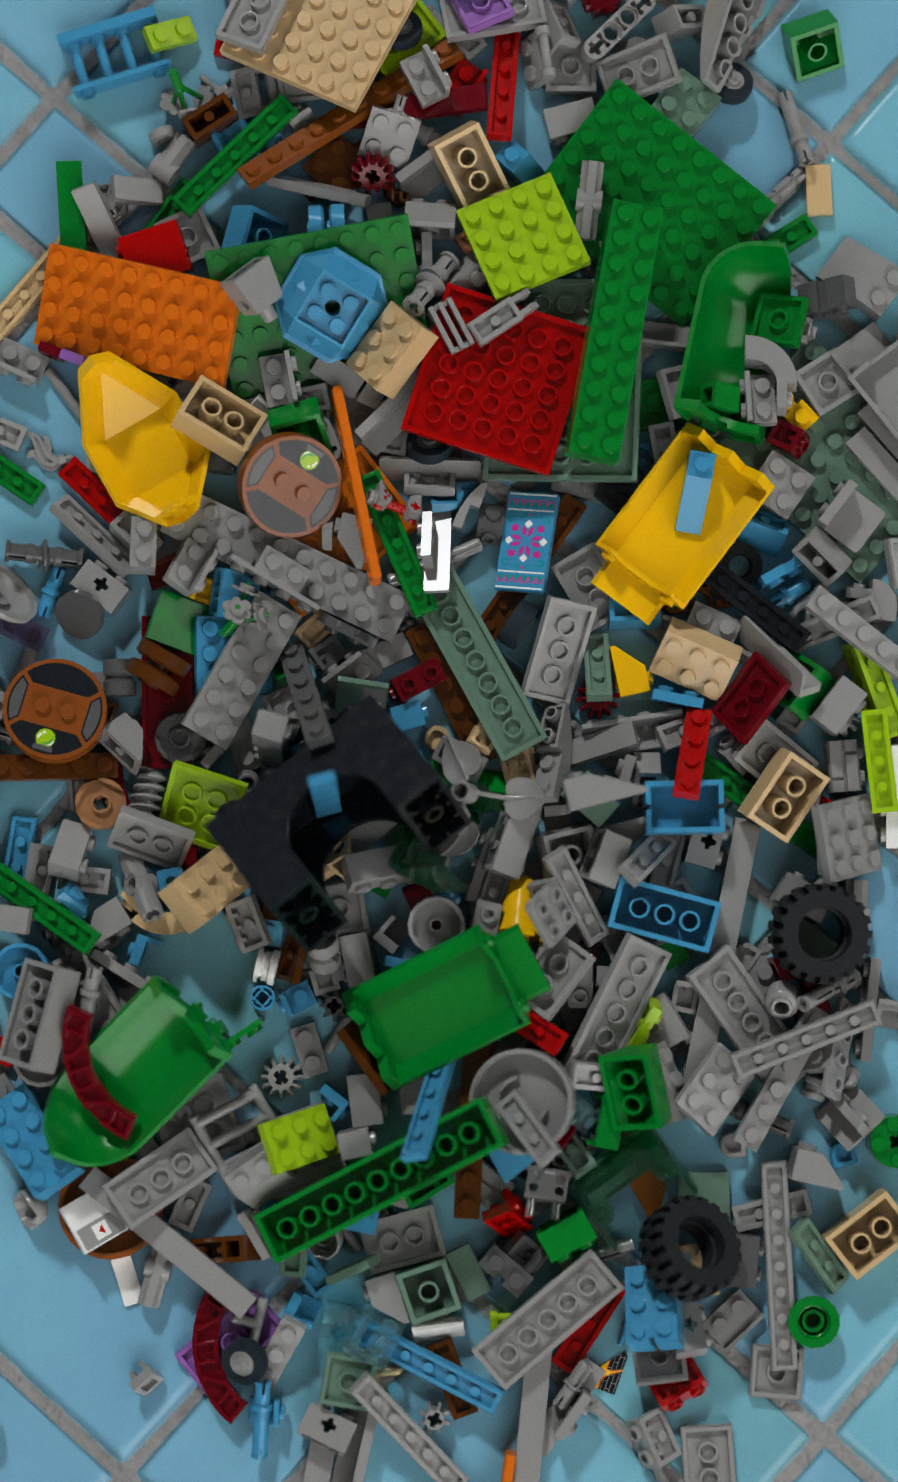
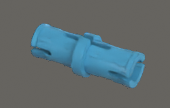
M51 566L46 585L40 591L42 596L36 615H43L47 619L51 618L56 599L61 596L59 591L67 571Z

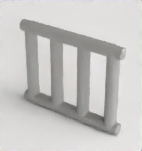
M256 1083L248 1088L249 1091L200 1117L194 1115L189 1118L192 1127L208 1155L219 1169L218 1172L234 1199H238V1197L223 1178L225 1169L259 1146L262 1141L225 1161L217 1148L256 1128L259 1124L277 1119ZM252 1100L256 1102L261 1111L260 1114L211 1139L204 1127L205 1125Z

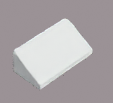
M463 1317L432 1319L413 1325V1339L415 1342L444 1339L449 1336H464Z

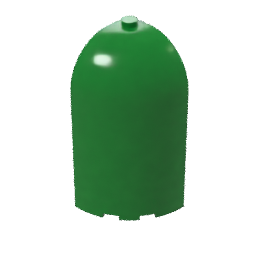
M771 239L768 241H746L732 245L714 257L701 277L673 408L686 421L693 419L699 422L698 427L712 434H715L718 430L730 434L729 439L759 445L763 443L766 426L760 427V425L745 423V419L740 418V406L737 413L724 417L708 409L699 400L700 385L718 380L738 386V380L743 378L744 371L747 370L750 371V375H766L761 370L745 368V335H750L760 292L791 295V262L785 243ZM743 394L740 395V403H744Z
M154 975L89 1042L92 1062L101 1083L115 1100L138 1115L130 1138L126 1141L113 1134L99 1123V1120L89 1109H85L76 1096L64 1068L49 1092L43 1116V1128L49 1147L48 1150L54 1158L62 1159L78 1166L98 1167L113 1164L129 1157L138 1151L233 1056L220 1031H213L205 1020L208 1016L195 1003L190 1006L179 996L181 991L166 980Z

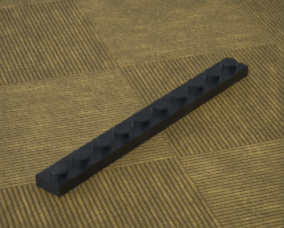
M603 482L593 497L617 515L633 493L620 483ZM720 561L704 581L706 586L743 615L748 616L757 626L794 655L812 634Z

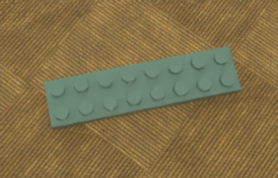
M451 564L450 591L448 593H432L439 610L422 618L502 763L546 740L548 736Z

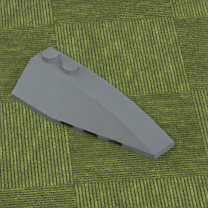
M707 0L701 34L700 76L701 82L715 93H720L733 69L732 62L735 57H739L743 50L741 45L745 38L750 37L753 31L751 26L754 20L760 18L766 0Z

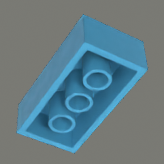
M620 876L606 926L709 953L721 902L643 881L634 888L623 876Z
M24 1082L0 1099V1143L34 1198L45 1201L87 1170L84 1166L56 1159L49 1153L43 1128L45 1104L36 1089Z

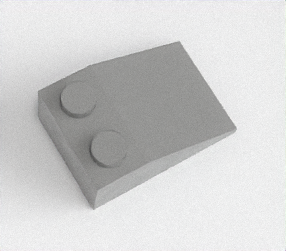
M846 236L815 277L820 281L842 274L854 277L857 300L856 309L876 323L898 294V266Z
M582 771L566 774V780L560 782L568 812L648 792L647 786L592 774L582 775Z

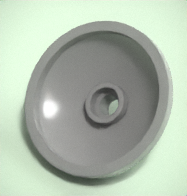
M0 563V619L10 623H27L37 613L36 597L30 586L19 574Z

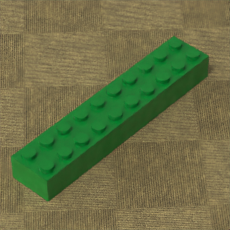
M613 199L607 208L563 456L614 466L620 460L664 209L619 199Z
M487 1095L479 1097L439 1118L426 1160L404 1163L400 1155L406 1139L405 1136L254 1215L253 1218L275 1264L297 1255L510 1144Z

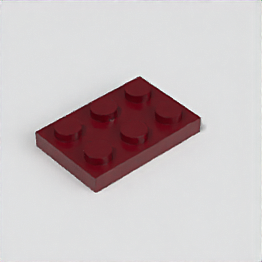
M754 651L711 709L712 713L741 744H748L792 684L761 652Z

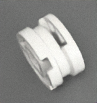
M260 947L252 982L257 983L259 978L261 981L266 982V985L273 986L281 951L274 950L273 952L267 951L265 953V948Z

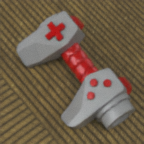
M383 479L378 482L375 490L369 489L365 496L366 504H369L370 507L379 511L388 509L396 512L411 524L416 525L421 518V495H411L406 505L392 500V495L387 491Z

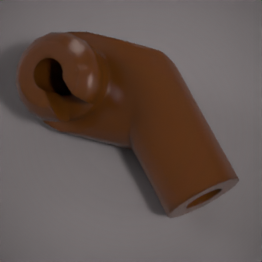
M394 177L392 182H388L389 188L387 190L383 189L384 198L396 207H405L406 201H410V196L406 191L403 193L396 188Z

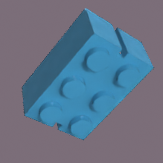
M675 780L645 781L642 784L647 786L648 792L643 793V807H648V810L643 812L644 836L708 835L725 832L724 808L716 810V806L724 804L723 780H701L698 801L672 797Z
M645 1265L624 1267L627 1346L632 1352L656 1351V1345L650 1339L654 1338V1342L660 1350L684 1349L683 1302L677 1300V1297L672 1299L665 1295V1290L660 1291L654 1286V1280L647 1277Z

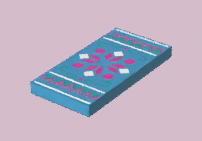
M509 491L494 583L496 591L545 594L560 502L559 494Z

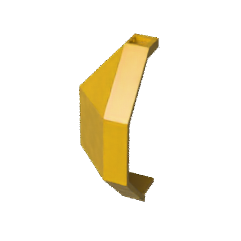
M110 351L89 355L78 368L82 447L114 504L120 509L165 527L186 522L199 509L211 452L171 427L178 410L183 404L177 392Z

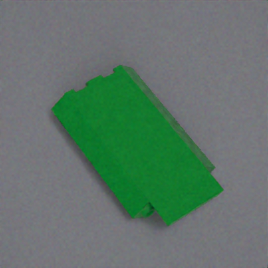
M478 924L343 992L342 996L347 1014L359 1025L364 1047L377 1060L381 1079L395 1091L530 1024L528 1012L531 1009L527 1001L552 988L518 924L494 936L490 931L485 932Z

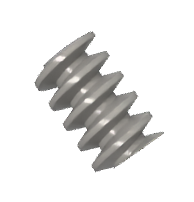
M141 766L139 771L142 774L136 775V781L139 783L133 787V790L137 793L132 794L130 798L134 803L129 804L128 807L155 816L152 814L153 811H161V807L157 806L155 802L164 800L163 797L158 795V792L166 791V788L160 785V782H168L169 778L165 777L158 770Z

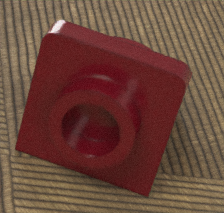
M778 418L777 425L773 426L766 438V442L790 453L793 458L799 460L809 447L810 437L804 429Z

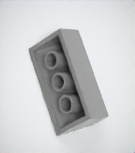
M29 958L24 959L0 1047V1060L31 1071L48 1074L55 1073L63 1043L62 1027L67 1006L74 1002L81 972Z

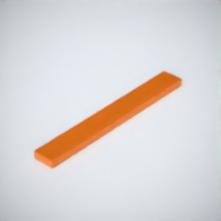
M342 385L333 386L330 396L368 581L369 585L377 586L380 585L382 576Z

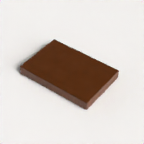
M354 1020L350 1021L337 1032V1035L380 1095L384 1096L391 1088L381 1079L376 1058L364 1047L359 1025Z

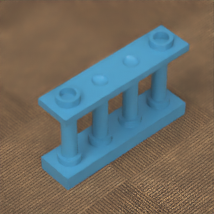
M153 5L56 34L62 52H70L80 83V85L72 87L77 99H92L100 92L153 76L161 78L168 75V70L173 68L170 58L162 60L160 52L150 53L152 63L138 67L128 36L131 31L138 29L142 31L144 26L159 23ZM111 37L119 38L128 68L127 71L113 74L104 44L106 39ZM88 44L95 46L104 78L89 82L80 52L82 46Z

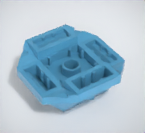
M338 247L300 254L281 286L282 297L275 301L283 337L327 364L349 358L388 305L381 274ZM336 300L339 303V308L336 312L331 313L325 309L328 301Z

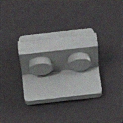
M857 1085L849 1089L844 1088L840 1101H834L826 1096L829 1102L815 1114L816 1118L847 1151L856 1146L886 1118L882 1111Z

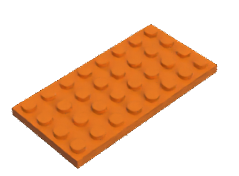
M50 243L34 344L39 345L40 341L85 357L110 351L140 370L194 383L203 375L226 389L240 310L221 287V281Z

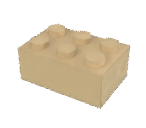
M469 121L427 144L458 209L510 189L479 122Z
M390 301L346 364L375 390L394 399L439 337L404 308Z
M201 375L178 410L171 427L238 467L268 415Z
M672 616L648 671L714 701H718L734 673L743 647Z
M779 747L737 811L776 838L788 843L830 778L793 752Z
M218 845L157 894L187 933L190 934L208 922L249 888L250 885Z
M882 1187L820 1234L856 1280L898 1249V1205Z

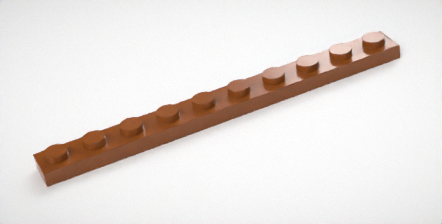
M446 39L430 48V50L434 49L440 59V64L438 65L442 71L464 58L462 51L454 42L447 43ZM398 68L372 84L356 113L341 106L335 107L237 168L239 176L253 190L367 119L372 104L385 108L396 100L397 94H402L403 96L412 90L401 69Z

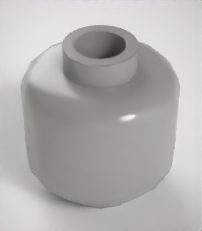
M786 980L773 982L766 991L765 1007L768 1013L779 1019L792 1017L798 1010L796 999L800 995L797 987L792 982Z

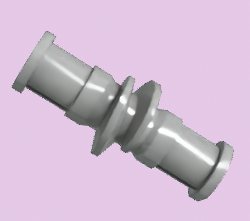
M442 251L435 265L423 267L418 275H416V287L411 295L404 298L402 303L404 309L409 314L420 316L424 312V306L433 297L444 295V283L447 281L450 273L456 271L460 264L453 253Z

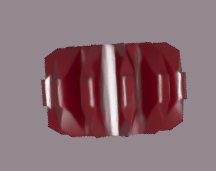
M367 150L366 158L358 155V163L352 164V170L354 171L352 180L358 181L356 186L358 189L366 187L365 193L367 194L370 193L371 189H374L378 195L380 187L387 190L389 188L388 182L394 180V174H392L394 165L389 164L388 155L380 158L381 152L379 150L376 151L375 155H371V152ZM371 170H375V175L369 174Z
M612 684V690H613V689L616 687L615 684ZM582 687L577 689V692L583 694L584 697H577L576 702H585L579 710L583 712L586 708H589L588 718H591L594 711H596L597 719L601 720V710L607 716H610L612 713L607 706L612 708L618 707V704L613 701H604L602 704L599 702H586V689ZM613 693V699L619 698V693Z

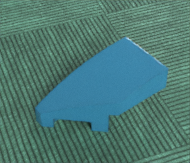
M476 481L455 482V496H429L431 511L437 513L459 508L476 489Z

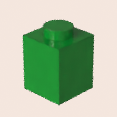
M714 380L700 385L699 400L708 409L723 417L739 411L741 387Z

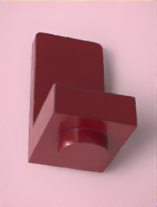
M581 0V4L585 13H590L594 20L603 15L609 17L619 10L618 8H620L622 0Z
M433 657L391 679L388 682V696L393 703L397 702L398 705L405 704L411 698L445 681L447 677L437 658Z

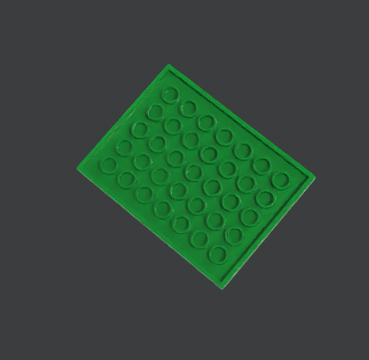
M616 78L543 174L551 173L575 225L577 214L575 204L577 188L580 187L582 161L591 160L604 163L601 188L603 198L601 213L598 214L596 241H582L587 253L596 261L599 258V242L603 236L607 208L613 199L664 209L648 301L682 327L694 312L700 280L708 264L726 248L741 242L750 241L777 206L775 202L618 78Z
M407 213L204 251L209 278L221 282L253 258L269 256L281 287L300 254L338 247L379 272L382 277L388 304L390 301H393L402 308H404L402 304L404 298L411 295L416 287L415 278L418 275ZM330 300L325 305V309L331 313L336 312L339 308V303L336 300ZM274 302L272 305H273V307H274V309H275V311H276V313H277L276 306H275V302ZM424 309V312L420 316L414 317H416L428 328L426 313ZM239 311L229 367V376L234 395L241 399L256 397L259 394L264 395L265 390L259 357L284 353V350H289L290 356H295L298 371H294L293 375L295 381H300L301 387L325 381L310 372L318 358L283 337L278 317L269 323H264L260 314L245 316ZM345 358L340 361L346 364L349 358ZM422 361L415 370H417L421 366Z

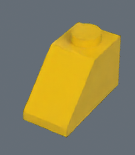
M610 646V660L619 698L651 691L650 686L654 685L651 672L646 671L645 665L618 647Z

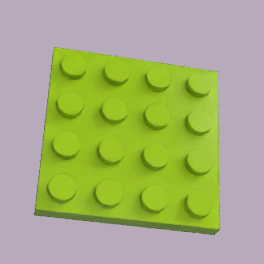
M551 173L456 210V216L496 303L503 301L509 296H514L525 288H528V290L591 265L589 255Z

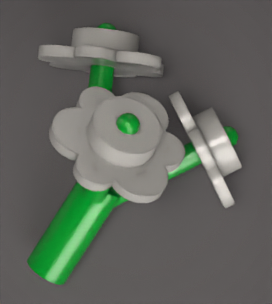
M171 68L168 70V75L174 90H170L168 94H161L159 106L163 111H169L170 115L178 114V118H184L193 112L192 110L195 111L214 98L212 87L201 85L197 92L184 86L177 68ZM184 92L193 96V107L187 108V99L183 95Z
M241 582L240 586L232 584L231 587L242 591V595L240 598L233 597L232 600L223 602L224 617L229 621L220 630L221 636L228 638L238 625L250 621H256L260 631L267 629V623L270 621L267 608L263 607L262 603L255 602L253 604L254 614L252 616L249 611L251 604L246 600L247 595L260 597L259 594L254 592L255 587L251 586L249 582Z

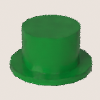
M816 1295L806 1296L798 1300L790 1309L788 1316V1328L793 1338L802 1346L809 1348H821L831 1343L836 1337L840 1326L839 1314L835 1306L826 1298Z

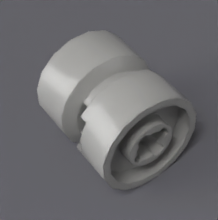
M337 932L308 954L310 968L314 973L328 975L336 972L341 967L343 961Z

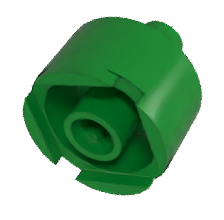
M884 1114L886 1118L866 1136L867 1148L871 1156L883 1165L898 1168V1143L894 1145L889 1140L893 1136L897 1137L898 1141V1114Z

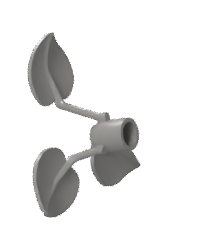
M447 737L442 754L443 773L445 778L453 784L451 792L459 801L469 819L470 813L466 804L474 803L478 796L506 800L505 811L511 818L516 820L529 819L545 802L546 795L542 787L526 777H516L509 780L506 784L507 795L478 790L474 784L468 782H470L469 776L477 774L480 770L482 759L479 750L470 743ZM471 821V824L440 848V855L444 857L458 856L473 848L479 838L478 824Z

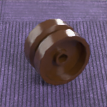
M142 637L136 649L139 654L148 659L147 663L136 657H131L124 669L137 676L138 680L157 691L160 689L174 697L180 684L177 680L168 676L169 672L179 677H186L192 665Z

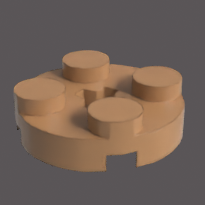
M107 778L88 781L80 787L75 797L77 816L84 825L94 830L112 829L122 804L127 806L126 796L120 785ZM102 798H105V804L108 807L97 810V805L94 804V801H100Z

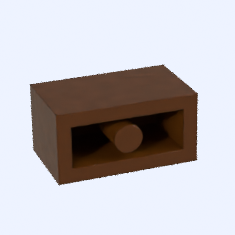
M223 92L182 118L181 121L187 134L198 149L212 140L211 134L224 131L238 121L239 116Z

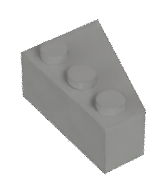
M259 709L251 733L252 744L256 745L253 748V752H255L254 760L277 767L285 763L291 741L296 740L299 734L300 725H297L298 719L269 710Z

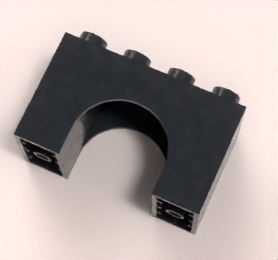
M371 694L361 702L347 705L340 712L338 720L330 726L335 742L309 750L306 740H303L295 755L280 767H273L263 772L257 779L255 787L240 799L231 800L223 804L217 810L214 819L205 826L269 911L307 954L349 922L329 896L324 880L325 866L329 854L345 834L369 822L390 821L410 830L432 855L472 823L441 775ZM332 770L337 781L342 812L317 818L307 778Z

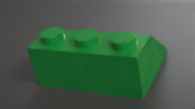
M657 1043L630 1045L599 1055L598 1061L613 1131L662 1129L672 1116Z

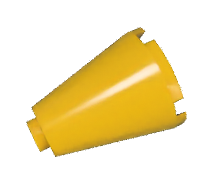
M522 874L519 880L511 879L502 904L497 934L518 924L530 948H532V943L537 942L538 947H540L543 941L525 909L526 903L532 898L526 886L534 880L530 876Z

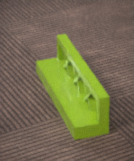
M849 643L842 645L841 648L854 684L868 694L864 699L867 703L863 709L887 708L890 739L898 736V697L890 675Z
M887 708L862 709L861 719L872 814L898 811Z

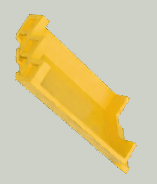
M687 422L595 543L602 551L600 555L606 562L590 583L648 626L664 604L670 608L675 605L683 610L774 490L775 486L764 473L745 465L733 450L717 444L703 428ZM690 450L716 454L713 477L700 535L675 531Z

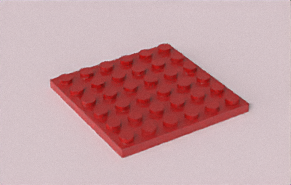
M448 282L442 298V302L449 297L452 298L466 326L469 322L498 304L492 296ZM515 304L519 310L525 308L523 306ZM449 306L445 307L463 343L466 342ZM439 310L437 315L453 346L456 347L458 344ZM535 310L527 317H524V320L483 347H480L472 336L475 342L473 345L451 355L434 324L432 332L439 338L422 360L401 430L549 476L574 397L586 326Z

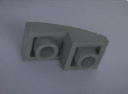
M41 925L42 936L44 940L49 941L52 949L60 947L62 955L68 957L71 966L81 963L82 953Z

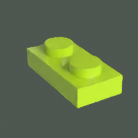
M189 15L144 26L142 29V34L151 54L196 43L198 40Z
M651 996L627 1046L645 1044L647 1042L649 1031L653 1025L659 1023L663 1012L659 999Z

